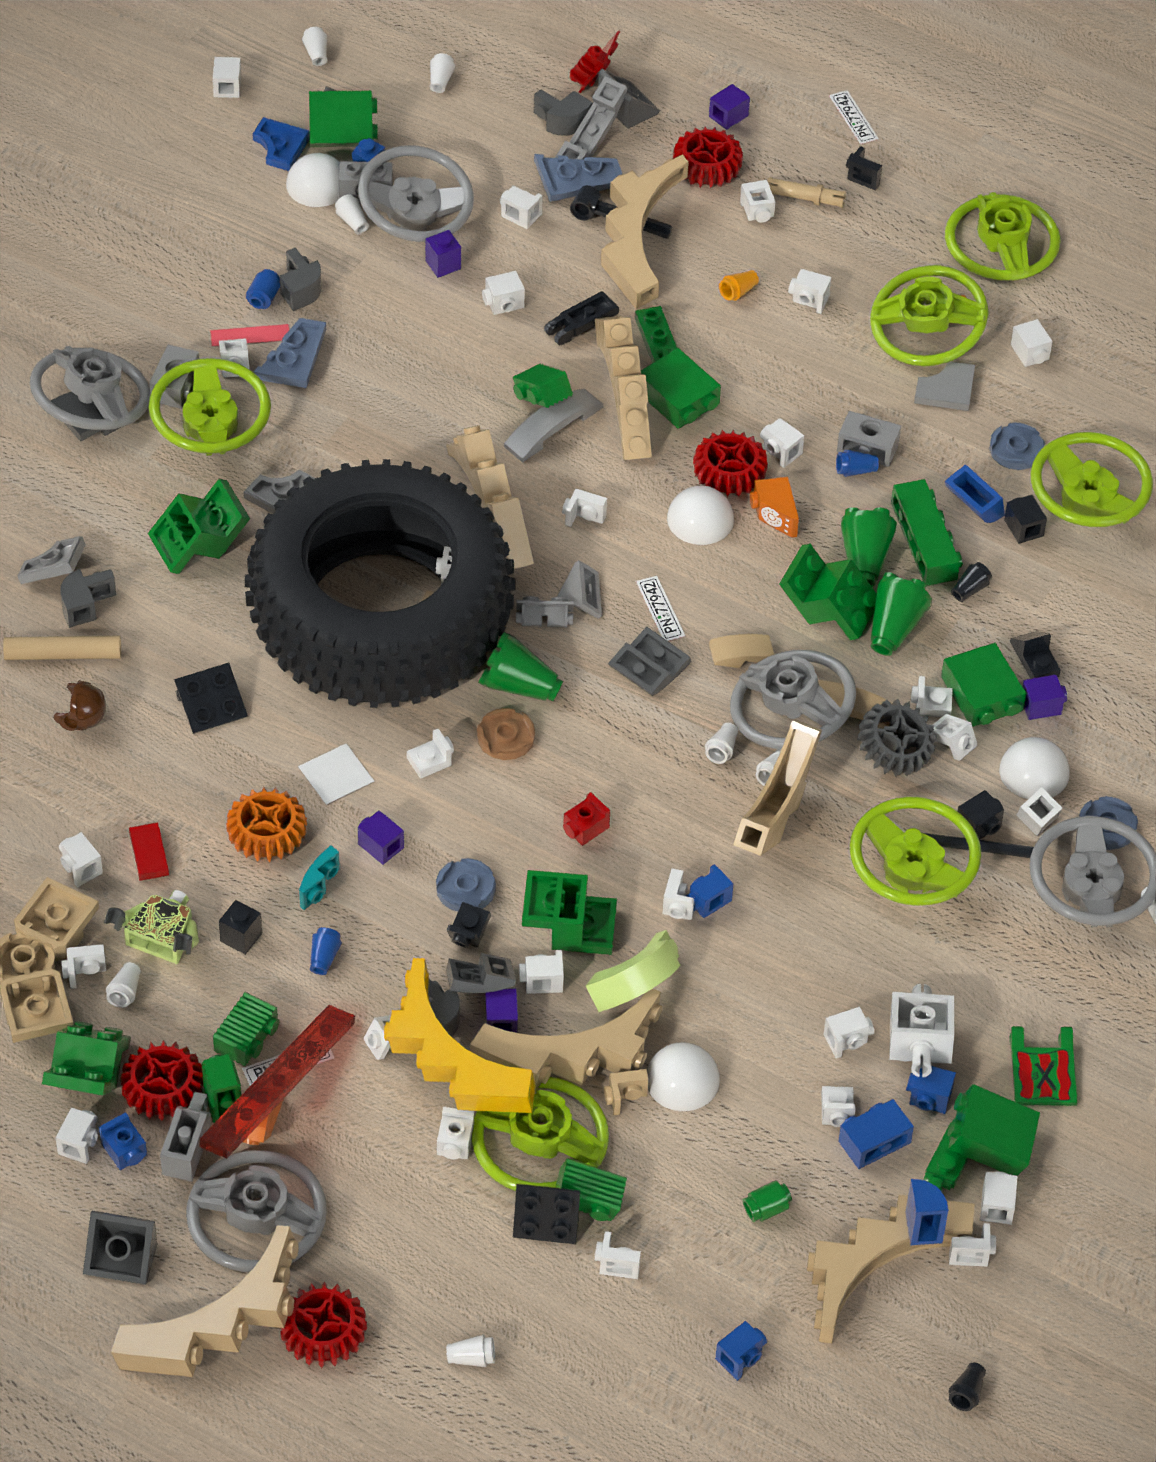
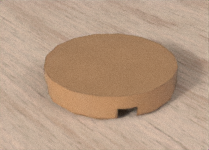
M502 708L487 713L482 718L480 725H478V745L484 753L493 758L501 760L517 759L524 756L533 747L535 741L534 723L528 715L523 712L522 714L517 713L515 709Z

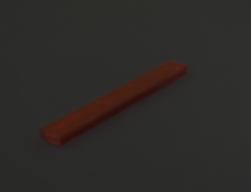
M328 1005L203 1134L199 1141V1147L227 1159L355 1024V1015Z

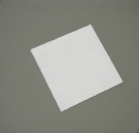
M343 744L298 766L326 805L374 782L373 778L347 744Z

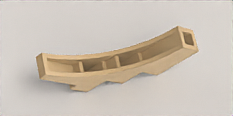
M683 155L667 160L663 165L654 170L644 172L640 177L632 170L624 175L617 176L610 183V198L618 208L613 209L606 215L605 231L613 242L608 243L601 249V266L635 309L658 298L659 281L649 267L643 250L642 231L648 215L658 200L673 186L687 178L688 161Z
M625 316L596 318L597 346L604 355L611 378L618 415L623 460L652 457L647 411L646 375L641 374L638 346L633 345L631 318Z
M480 425L464 428V434L456 435L453 438L454 443L446 444L448 455L461 465L475 493L482 500L481 507H488L494 515L493 522L501 525L504 532L502 539L504 542H508L510 549L506 559L514 560V569L534 564L519 498L511 496L504 463H498L496 460L490 430L480 429Z
M651 989L621 1016L602 1026L579 1033L558 1036L526 1035L505 1031L484 1023L471 1042L469 1051L501 1065L531 1069L536 1085L535 1092L541 1083H547L551 1073L583 1086L588 1076L593 1077L599 1066L613 1073L634 1071L635 1069L640 1070L647 1057V1053L644 1052V1044L649 1032L648 1026L651 1022L656 1023L662 1012V1006L659 1005L661 992Z
M898 1195L897 1206H890L889 1221L858 1217L856 1230L850 1229L848 1244L817 1240L815 1253L809 1252L807 1271L813 1272L812 1284L818 1285L817 1301H823L822 1310L816 1309L814 1329H820L819 1342L832 1344L836 1322L845 1302L857 1286L877 1268L897 1257L918 1250L950 1247L952 1237L972 1236L975 1204L947 1200L949 1211L942 1244L910 1245L905 1213L908 1200L906 1195Z
M277 1225L268 1248L256 1266L237 1286L218 1300L193 1313L169 1321L145 1325L120 1324L111 1351L119 1369L193 1377L196 1366L202 1361L203 1349L239 1353L242 1340H246L248 1336L249 1325L284 1328L287 1317L292 1315L294 1309V1299L290 1296L287 1286L290 1281L292 1259H296L299 1250L298 1241L295 1240L290 1226Z

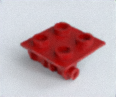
M619 30L603 49L598 45L590 46L570 70V79L582 85L579 90L580 93L587 85L592 87L599 76L598 72L601 69L606 70L611 60L608 56H612L619 45L616 42L620 33Z

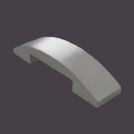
M605 76L592 96L594 103L570 142H564L555 158H558V155L568 156V159L583 160L585 157H592L606 137L620 110L628 89L627 86Z
M586 389L572 391V397L568 396L567 399L559 401L558 404L554 403V406L550 405L549 408L541 407L510 435L504 443V447L520 461L524 462L543 449L544 440L578 417L582 421L586 420L602 409L603 403Z

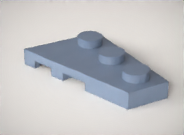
M534 154V162L549 202L575 197L581 187L586 185L592 186L598 191L610 189L611 181L623 174L616 158L585 157L583 160L568 159V156L558 155V158H544V154Z
M299 318L282 338V343L279 347L267 355L266 362L261 367L258 366L254 373L262 381L307 388L326 332V322Z

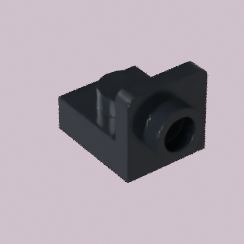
M860 146L855 154L851 153L847 159V180L876 190L880 185L882 165L865 159V147Z
M462 902L453 925L449 924L447 927L448 935L452 938L451 941L460 947L468 948L471 945L478 948L491 917L490 911Z

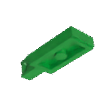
M950 1124L926 1168L924 1176L925 1181L935 1185L941 1192L943 1188L949 1191L951 1188L954 1189L969 1160L968 1157L948 1149L951 1139L948 1136Z

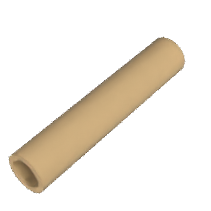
M121 636L4 637V660L121 659Z

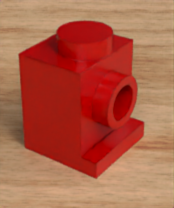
M592 792L586 795L585 800L564 813L563 829L571 839L575 838L582 846L610 827V809Z

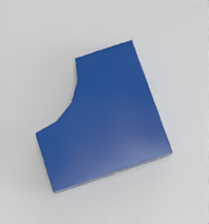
M265 117L261 119L253 132V141L261 144L267 150L266 165L289 171L298 160L310 140L309 130Z

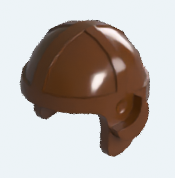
M79 680L77 683H68L67 689L72 694L70 712H57L54 714V720L62 728L69 731H84L95 726L103 719L106 712V700L103 692L91 685L90 682Z

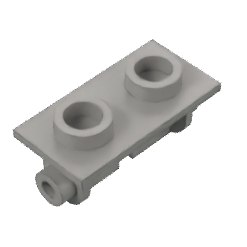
M534 596L523 597L522 600L516 601V610H522V612H516V623H522V626L542 627V616H548L547 627H567V625H573V613L568 612H573L574 601H568L564 597L551 598V601H541L538 597Z

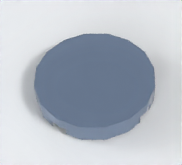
M1008 423V426L1003 428L1000 426L993 432L989 450L992 458L998 464L1008 469L1023 470L1032 467L1036 455L1045 446V442L1035 428L1022 423Z
M1099 797V800L1087 802L1080 810L1079 817H1105L1122 822L1137 830V816L1134 815L1128 803L1118 798ZM1102 829L1106 850L1120 849L1131 842L1115 832Z
M464 858L460 862H449L439 871L437 876V896L443 905L453 911L458 912L462 902L483 909L493 900L496 892L493 872L489 866L479 860Z

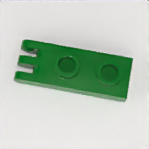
M661 306L635 311V320L652 363L677 349Z

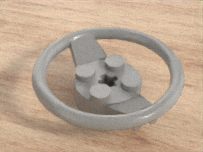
M407 145L385 150L368 162L359 179V198L368 217L385 232L404 240L425 242V238L447 230L454 234L466 223L473 209V189L466 173L454 160L439 151L427 147ZM402 156H418L443 165L456 177L461 187L436 189V183L433 180L417 177H398L395 179L393 186L372 182L370 179L379 166L391 159ZM376 208L387 213L388 218L400 224V227L386 220ZM460 211L458 216L448 225L436 230L424 231L427 226L436 222L437 217Z
M66 346L63 350L55 349L53 353L47 355L36 364L30 376L31 392L40 407L52 417L75 427L90 430L121 428L138 420L149 406L150 388L142 373L130 362L106 351L94 348H72L71 346ZM54 364H58L66 369L64 383L67 388L75 395H78V399L81 402H94L104 419L80 417L66 412L53 404L46 397L41 387L43 373ZM121 370L133 379L140 394L137 405L130 412L127 411L119 387Z
M812 650L785 651L771 655L756 664H751L748 670L739 676V681L731 695L730 712L734 724L746 738L768 748L782 749L786 738L768 736L758 732L747 723L743 716L742 699L746 689L759 691L762 694L764 705L772 712L786 715L790 719L799 718L804 714L823 726L819 728L822 729L819 741H822L836 732L850 716L856 700L855 681L846 666L830 655ZM810 662L822 664L833 670L840 677L845 691L841 708L820 687L814 666Z
M1082 816L1064 820L1049 828L1039 838L1032 850L1030 875L1037 893L1049 907L1070 920L1088 924L1091 927H1112L1114 924H1120L1139 916L1148 909L1156 898V852L1139 832L1122 822L1098 816ZM1077 829L1075 853L1071 855L1069 863L1065 868L1062 892L1066 901L1068 902L1070 899L1073 904L1080 907V910L1058 899L1048 888L1042 874V859L1047 847L1057 837ZM1102 829L1115 832L1135 844L1144 855L1150 872L1149 884L1144 895L1132 906L1118 912H1114V904L1121 897L1124 873L1121 866L1117 863V857L1106 851Z
M251 1150L232 1154L211 1165L194 1184L186 1210L188 1228L198 1248L207 1257L223 1267L249 1273L259 1260L237 1258L224 1253L214 1246L206 1237L201 1227L199 1208L226 1212L228 1224L247 1233L269 1235L275 1231L277 1225L290 1226L293 1233L304 1236L298 1243V1255L296 1259H292V1264L303 1257L319 1239L326 1221L327 1204L324 1191L318 1179L304 1164L282 1153ZM269 1163L278 1165L296 1174L306 1184L312 1195L314 1209L291 1193H288L287 1187H285V1183L280 1179L278 1172L266 1166L252 1165L249 1166V1170L242 1171L237 1175L234 1173L230 1178H216L225 1171L243 1164Z

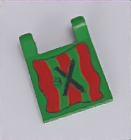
M1012 1026L1009 1042L1012 1057L1014 1102L1021 1105L1077 1106L1073 1028H1060L1058 1036L1059 1048L1024 1047V1028L1022 1026Z

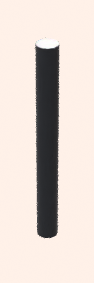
M924 833L934 838L941 847L969 850L965 838ZM979 840L981 852L1030 858L1034 848L1032 846Z

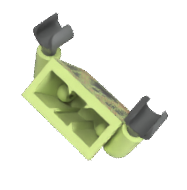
M174 890L169 899L152 895L146 902H142L127 911L111 907L108 909L104 921L105 924H115L114 929L117 931L124 927L125 943L127 946L175 964L179 963L183 951L190 955L191 949L197 946L199 942L197 924L192 919L191 909L186 906L189 898L184 892Z

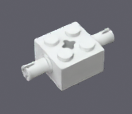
M921 984L915 985L912 993L892 992L889 1060L912 1061L911 1070L917 1077H919L920 1068H922V1077L928 1076L932 1071L931 1063L952 1064L954 996L932 994V990L927 984H924V992H921Z

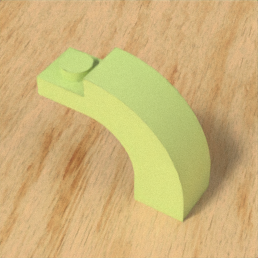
M667 930L658 932L636 956L619 965L596 972L587 983L586 988L598 1012L624 1004L648 992L670 977L680 967L677 944L670 938Z

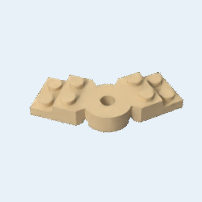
M46 877L14 919L16 934L12 935V933H9L0 939V995L13 1043L57 1033V1031L66 1028L67 1025H74L60 972L55 970V961L67 959V948L77 947L84 937L83 929L99 909V902Z

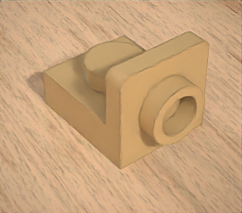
M646 1069L609 1074V1086L604 1087V1097L606 1105H612L613 1115H620L621 1099L636 1100L647 1096L649 1079Z

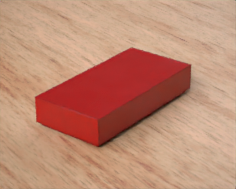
M158 822L129 827L139 881L169 876Z

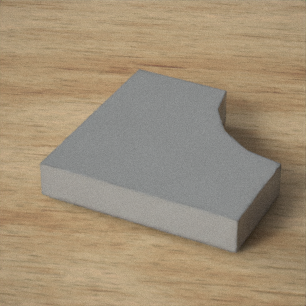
M948 362L945 369L939 374L930 377H918L914 403L968 411L975 365Z
M301 470L283 478H269L260 474L244 491V498L274 514L276 511L274 504L279 499L286 500L288 498V490L292 487H303V480L309 476L312 479L315 478Z
M78 536L57 541L45 553L24 561L18 573L20 583L25 584L73 573L86 545L83 537Z

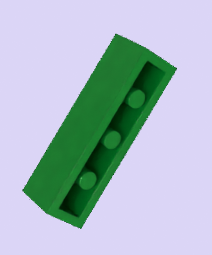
M925 479L893 485L891 505L923 582L930 586L958 580L959 568H962L963 565L962 557L959 551H955L951 531L946 530L944 514L936 506L934 490L929 489Z

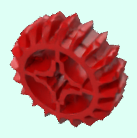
M704 126L703 130L694 128L693 132L686 131L684 136L679 137L673 149V159L683 155L688 161L687 178L684 180L689 179L690 185L698 183L700 188L703 185H709L712 188L714 184L721 187L724 182L730 183L732 178H737L743 163L742 148L739 141L734 139V134L727 135L726 130L719 132L716 127L709 130Z
M734 429L731 433L726 434L722 430L720 435L711 433L709 438H703L701 444L697 446L695 456L693 457L694 473L698 477L699 484H705V486L714 488L719 492H724L727 498L731 493H735L739 497L742 491L750 494V491L755 486V480L765 479L766 471L768 470L766 450H763L762 442H756L754 436L747 438L745 432L740 435L736 434Z
M163 1040L160 1044L161 1046L156 1047L150 1042L149 1049L147 1050L139 1046L137 1050L138 1055L130 1054L128 1058L129 1063H124L122 1068L123 1074L120 1077L122 1095L126 1098L129 1108L135 1107L138 1115L146 1112L149 1120L154 1115H159L161 1121H163L165 1115H171L173 1118L178 1106L188 1108L195 1092L203 1094L202 1064L199 1063L196 1053L190 1054L187 1046L179 1050V1045L176 1041L172 1046H167ZM148 1072L149 1075L144 1078V1082L138 1084L141 1077ZM187 1077V1080L182 1085V1087L177 1089L176 1086H178L181 1083V1080L183 1078Z
M325 1281L319 1289H316L311 1283L308 1292L299 1288L297 1298L293 1297V1313L287 1317L285 1327L280 1328V1337L285 1342L288 1353L294 1352V1357L297 1361L306 1357L308 1366L314 1360L318 1361L321 1368L325 1365V1361H331L336 1366L338 1363L337 1358L339 1357L348 1361L349 1352L357 1353L359 1343H363L365 1340V1332L367 1330L366 1311L364 1307H361L358 1297L352 1298V1293L349 1289L341 1293L338 1283L332 1289H328ZM334 1311L341 1313L349 1323L342 1321V1318L336 1316ZM298 1327L304 1328V1332L310 1333L312 1339L303 1335Z

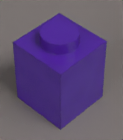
M731 84L710 97L709 117L727 130L749 116L750 97L746 92Z
M450 230L425 238V261L437 278L461 269V245Z
M1057 675L1023 680L1022 687L1026 692L1024 710L1028 720L1062 715L1064 702H1067V691L1064 685H1060Z
M378 810L371 817L364 818L359 824L358 845L384 865L404 849V830Z
M516 988L486 992V1024L505 1031L518 1033Z

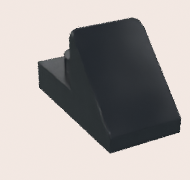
M1035 631L1010 638V643L1030 679L1051 675L1060 676L1061 669L1049 649L1050 633Z

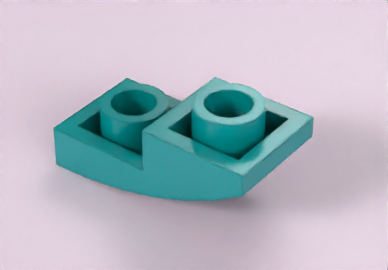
M332 845L316 858L301 882L299 898L300 907L303 910L322 900L326 894V880L332 879L340 870L339 851Z

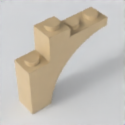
M796 719L792 721L779 757L763 790L750 810L741 819L733 843L734 846L761 856L780 843L789 815L799 808L807 785L805 780L822 729Z

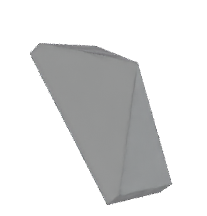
M578 560L573 565L557 597H564L568 601H574L575 608L600 618L602 617L599 572Z

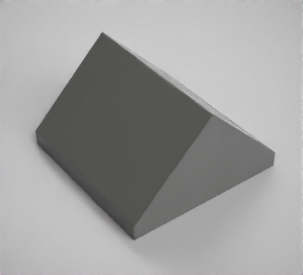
M605 69L600 70L598 87L606 76L628 88L616 116L627 129L658 115L660 110L631 81Z
M91 1211L83 1274L146 1285L158 1244L155 1221Z

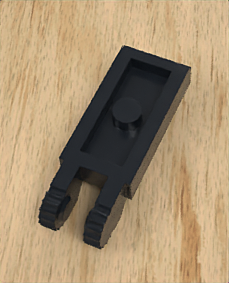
M600 291L561 312L559 316L553 318L544 326V331L548 335L557 333L554 340L559 346L570 342L574 336H578L595 327L596 318L613 317L619 314V306L603 291Z

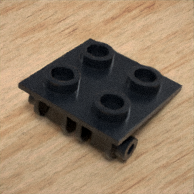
M229 662L174 679L177 687L175 691L179 702H182L193 734L248 717Z
M517 1184L513 1238L576 1244L579 1224L580 1190Z

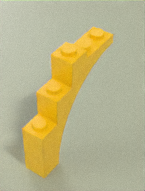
M413 958L411 970H406L405 987L408 988L407 996H402L401 1010H392L390 1022H386L384 1026V1039L389 1041L392 1053L417 1054V1069L422 1070L424 1081L450 1082L449 1095L455 1099L457 1110L532 1113L536 1087L532 1070L508 1067L486 1060L465 1049L452 1038L437 1020L430 1005L428 996L429 972L425 958Z

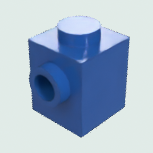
M931 1066L932 1071L926 1077H922V1068H920L919 1077L911 1073L906 1091L911 1092L909 1104L917 1106L921 1110H932L946 1114L954 1087L956 1072Z

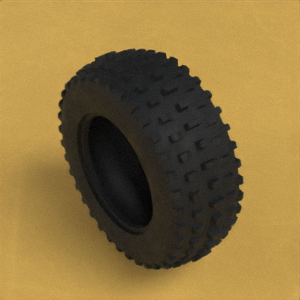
M383 459L382 464L370 465L369 460H362V466L350 467L349 463L341 464V470L331 472L327 468L321 471V477L312 479L309 476L303 480V487H292L287 492L288 498L286 500L279 499L274 504L276 511L274 514H267L263 521L265 524L264 529H258L256 532V541L251 546L250 556L247 558L249 574L245 575L244 581L245 587L250 588V591L245 592L246 606L254 607L253 610H250L251 621L259 625L256 630L259 640L267 643L265 650L269 656L279 658L278 666L284 672L290 670L294 674L293 680L300 684L304 681L309 684L311 692L317 694L321 690L328 693L329 700L335 702L338 698L348 699V704L351 706H357L358 702H370V708H378V703L391 702V706L394 708L399 707L400 701L411 700L414 705L421 702L420 697L431 695L434 699L441 695V689L446 690L450 688L453 690L459 686L458 680L460 678L463 680L465 678L469 679L475 673L474 667H480L487 661L485 654L487 651L493 652L496 649L498 636L503 635L509 620L510 611L514 607V595L510 591L516 590V578L508 576L514 574V560L506 559L510 549L508 542H504L502 539L504 532L501 525L493 522L494 515L488 507H481L482 500L477 494L470 496L466 492L467 486L460 482L455 485L450 482V475L443 472L440 476L431 473V467L425 465L421 470L412 468V463L404 461L403 465L399 466L391 465L390 459ZM444 546L451 549V567L442 585L425 600L404 609L386 612L355 609L332 599L318 586L322 578L335 567L349 560L367 555L386 554L405 557L421 563L436 574L437 558L443 557Z

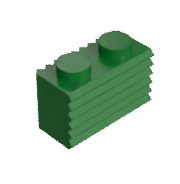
M539 363L513 376L515 384L513 390L519 400L531 402L533 405L537 404L549 408L550 405L554 406V403L558 404L559 401H563V399L573 395L567 373L554 367Z
M244 992L243 996L240 997L233 1007V1010L230 1011L214 1033V1051L221 1055L231 1054L234 1061L241 1063L242 1066H246L251 1058L256 1059L263 1049V1041L267 1035L273 1036L277 1031L280 1023L277 1007Z
M214 1055L202 1062L204 1093L207 1094L212 1123L220 1124L236 1120L242 1091L232 1055Z
M567 1158L560 1167L556 1188L580 1190L579 1211L589 1213L593 1219L598 1221H612L621 1209L627 1177Z

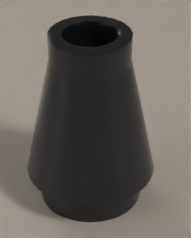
M981 562L970 564L957 584L951 589L953 597L959 602H963L966 598L987 587L992 579L990 570Z
M969 1363L966 1370L949 1388V1402L956 1409L970 1411L979 1404L983 1379L986 1374V1370L981 1364Z

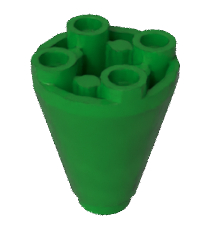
M855 507L847 508L845 515L841 518V533L847 559H852L869 584L874 587L896 533L897 522L890 516V511L886 508L878 507L873 510H860Z
M886 572L879 581L871 632V648L875 652L885 656L892 655L893 651L899 648L930 609L932 597L925 590L927 585L919 579H911L909 581L891 572Z
M504 631L497 644V647L501 650H493L487 662L491 669L485 668L478 683L489 689L546 701V699L554 701L564 681L560 680L557 673L516 637Z

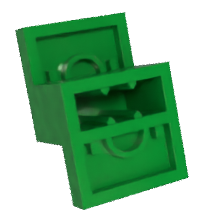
M218 479L204 498L178 493L148 532V535L169 571L179 574L194 554L220 559L248 523L250 517L228 481Z
M810 543L800 547L779 583L809 625L835 620L849 640L859 639L875 610L877 593L852 559L825 564Z
M527 870L522 926L552 929L551 950L612 955L617 898L587 896L588 875Z
M75 1022L74 1025H67L66 1028L57 1031L51 1069L43 1072L42 1085L102 1096L117 1088L122 1052L129 1049L131 1036L122 1035V1029L105 1027L104 1030L92 1029L93 1024L85 1022Z

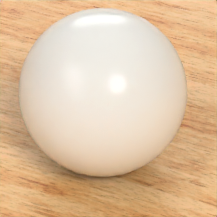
M312 153L299 158L292 165L287 175L286 188L289 195L298 203L310 207H324L336 203L339 199L340 162L334 157L323 153Z
M693 486L683 490L673 499L668 509L667 522L670 530L679 539L691 544L707 545L724 539L730 533L734 524V514L730 502L721 492L708 486Z
M1029 737L1015 742L1008 748L1002 757L999 773L1002 782L1012 793L1029 799L1041 787L1051 797L1057 796L1068 784L1070 769L1064 752L1055 743L1044 738Z
M684 1042L670 1044L659 1050L647 1067L648 1091L650 1095L660 1105L671 1110L692 1111L699 1109L715 1097L719 1088V1071L714 1059L707 1051L695 1044Z

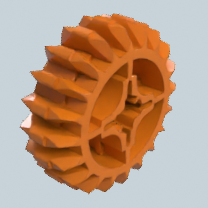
M263 787L259 793L252 789L250 796L241 794L240 802L233 801L232 810H229L227 814L228 823H226V829L229 834V840L231 844H235L237 852L243 851L246 858L255 855L257 862L261 857H266L270 862L273 856H277L282 860L284 852L292 855L294 847H300L302 839L306 835L307 817H305L303 806L299 805L296 797L290 798L287 791L279 794L276 787L272 792H267L265 787ZM251 819L250 825L245 828V823ZM288 821L289 825L283 830V823Z

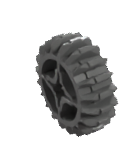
M899 699L894 700L892 704L886 700L881 705L878 703L874 705L870 711L866 712L863 716L864 719L859 724L860 733L857 740L862 742L860 751L868 752L865 760L873 759L875 761L874 768L882 766L884 774L892 770L895 777L899 776L902 772L908 776L913 771H920L923 765L929 762L936 747L933 745L937 737L932 734L934 725L926 724L929 715L921 716L919 714L920 707L915 710L911 709L910 701L905 703L904 706L901 705ZM890 722L889 726H885L883 729L878 728V724ZM916 747V752L904 754L905 749Z

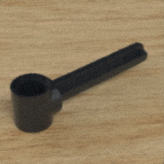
M586 185L581 187L570 205V212L575 218L585 221L590 218H596L597 215L606 217L610 211L618 207L603 202L600 192L596 188ZM648 217L643 231L668 239L672 232V226Z

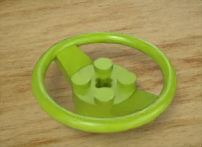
M995 192L984 196L983 194L977 195L976 198L960 205L951 214L945 227L946 245L954 259L970 272L994 280L1012 281L1034 276L1051 265L1060 249V233L1053 218L1037 204L1012 195L996 194ZM979 209L978 236L987 245L989 251L999 252L1006 270L980 265L967 257L959 248L955 238L956 227L962 217L970 211ZM1031 214H1033L1048 230L1050 245L1043 258L1029 266L1027 243L1032 224Z
M938 265L916 267L891 279L877 294L870 314L871 330L878 345L894 359L915 366L940 365L964 355L978 342L987 324L988 303L980 286L962 271ZM930 276L947 277L961 283L972 293L975 301L952 293V290L943 284L941 279ZM915 279V283L907 289L904 287L900 294L888 298L898 287ZM905 322L906 328L909 331L925 334L944 332L948 329L949 323L972 325L974 328L961 344L949 351L935 355H915L895 347L885 336L881 325Z
M203 358L182 363L166 372L157 381L151 392L149 412L158 432L174 445L192 452L205 453L206 456L212 455V453H220L222 455L226 454L227 451H232L246 445L262 432L270 416L271 400L263 381L248 368L229 360ZM217 370L231 372L245 379L255 389L260 401L259 415L254 424L243 434L229 440L227 438L237 432L238 408L235 401L231 398L230 392L222 390ZM193 371V392L187 395V401L183 406V429L188 438L191 436L199 441L185 438L174 432L165 423L160 411V401L165 389L178 377Z
M1077 432L1056 438L1039 451L1031 467L1032 488L1042 505L1057 517L1080 526L1108 527L1121 523L1125 524L1144 509L1153 491L1152 473L1142 455L1128 443L1102 433ZM1078 443L1100 444L1111 447L1127 456L1136 465L1142 479L1141 492L1136 501L1134 502L1117 493L1119 480L1109 470L1100 466L1094 460H1088L1083 464L1068 446ZM1046 460H1048L1058 481L1062 485V506L1055 502L1044 488L1042 469Z
M901 797L876 805L860 818L851 835L850 856L858 876L874 892L897 903L925 906L938 904L957 897L972 883L981 864V847L974 828L958 811L944 803L928 798ZM900 809H923L937 813L950 820L960 829L968 843L969 862L965 872L944 862L945 850L934 838L921 833L915 828H910L904 833L885 814ZM865 833L879 854L884 858L885 878L893 888L879 881L867 868L862 856V840ZM908 890H923L922 893L928 892L929 890H934L937 892L926 894H913L908 893Z
M550 1077L546 1084L541 1083L538 1087L557 1090L578 1100L592 1116L597 1137L573 1120L572 1113H570L569 1108L566 1106L564 1098L551 1091L536 1090L532 1113L477 1111L474 1117L471 1141L475 1156L481 1167L496 1182L513 1191H516L517 1184L556 1188L557 1181L545 1183L524 1181L500 1169L491 1159L485 1147L484 1128L510 1133L512 1146L528 1155L552 1159L557 1156L559 1151L587 1165L599 1168L607 1152L609 1128L601 1107L584 1089L574 1083L556 1077Z

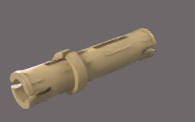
M769 177L767 181L772 194L813 201L815 205L823 203L843 208L845 204L843 200H846V191L824 188L821 184L812 186Z

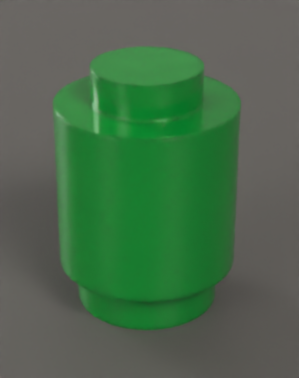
M775 1180L749 1192L748 1197L742 1199V1202L752 1222L757 1220L763 1222L788 1210L792 1196L784 1183L780 1185Z

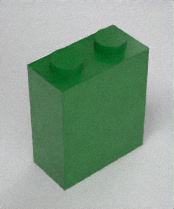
M372 90L309 91L310 147H356L363 139H378V124H372V114L377 113V98H372Z
M679 348L640 370L641 374L646 375L648 403L677 429L686 424L693 423L699 416L707 411L714 410L720 404L721 385Z
M996 642L943 660L941 678L947 688H952L954 700L966 720L971 722L972 727L981 724L986 725L993 720L1005 716H1014L1023 711L1026 692Z
M974 1084L965 1093H960L954 1104V1110L957 1111L956 1117L948 1129V1136L951 1137L948 1149L998 1171L1018 1176L1030 1163L1040 1112Z

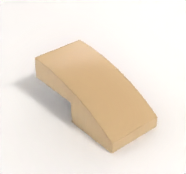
M729 635L711 639L709 642L714 665L741 668L745 661L758 663L774 655L769 635Z

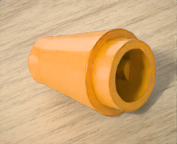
M753 270L727 275L719 283V291L724 299L736 301L759 283L758 275Z

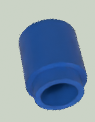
M264 269L256 274L246 292V299L251 306L257 309H266L271 305L280 289L279 275L269 269Z

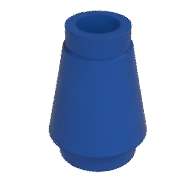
M847 449L837 454L836 471L838 474H843L844 477L877 472L879 460L877 455Z
M321 927L317 929V933L312 935L311 965L309 968L311 972L318 975L327 974L342 944L340 940L341 935L336 930Z

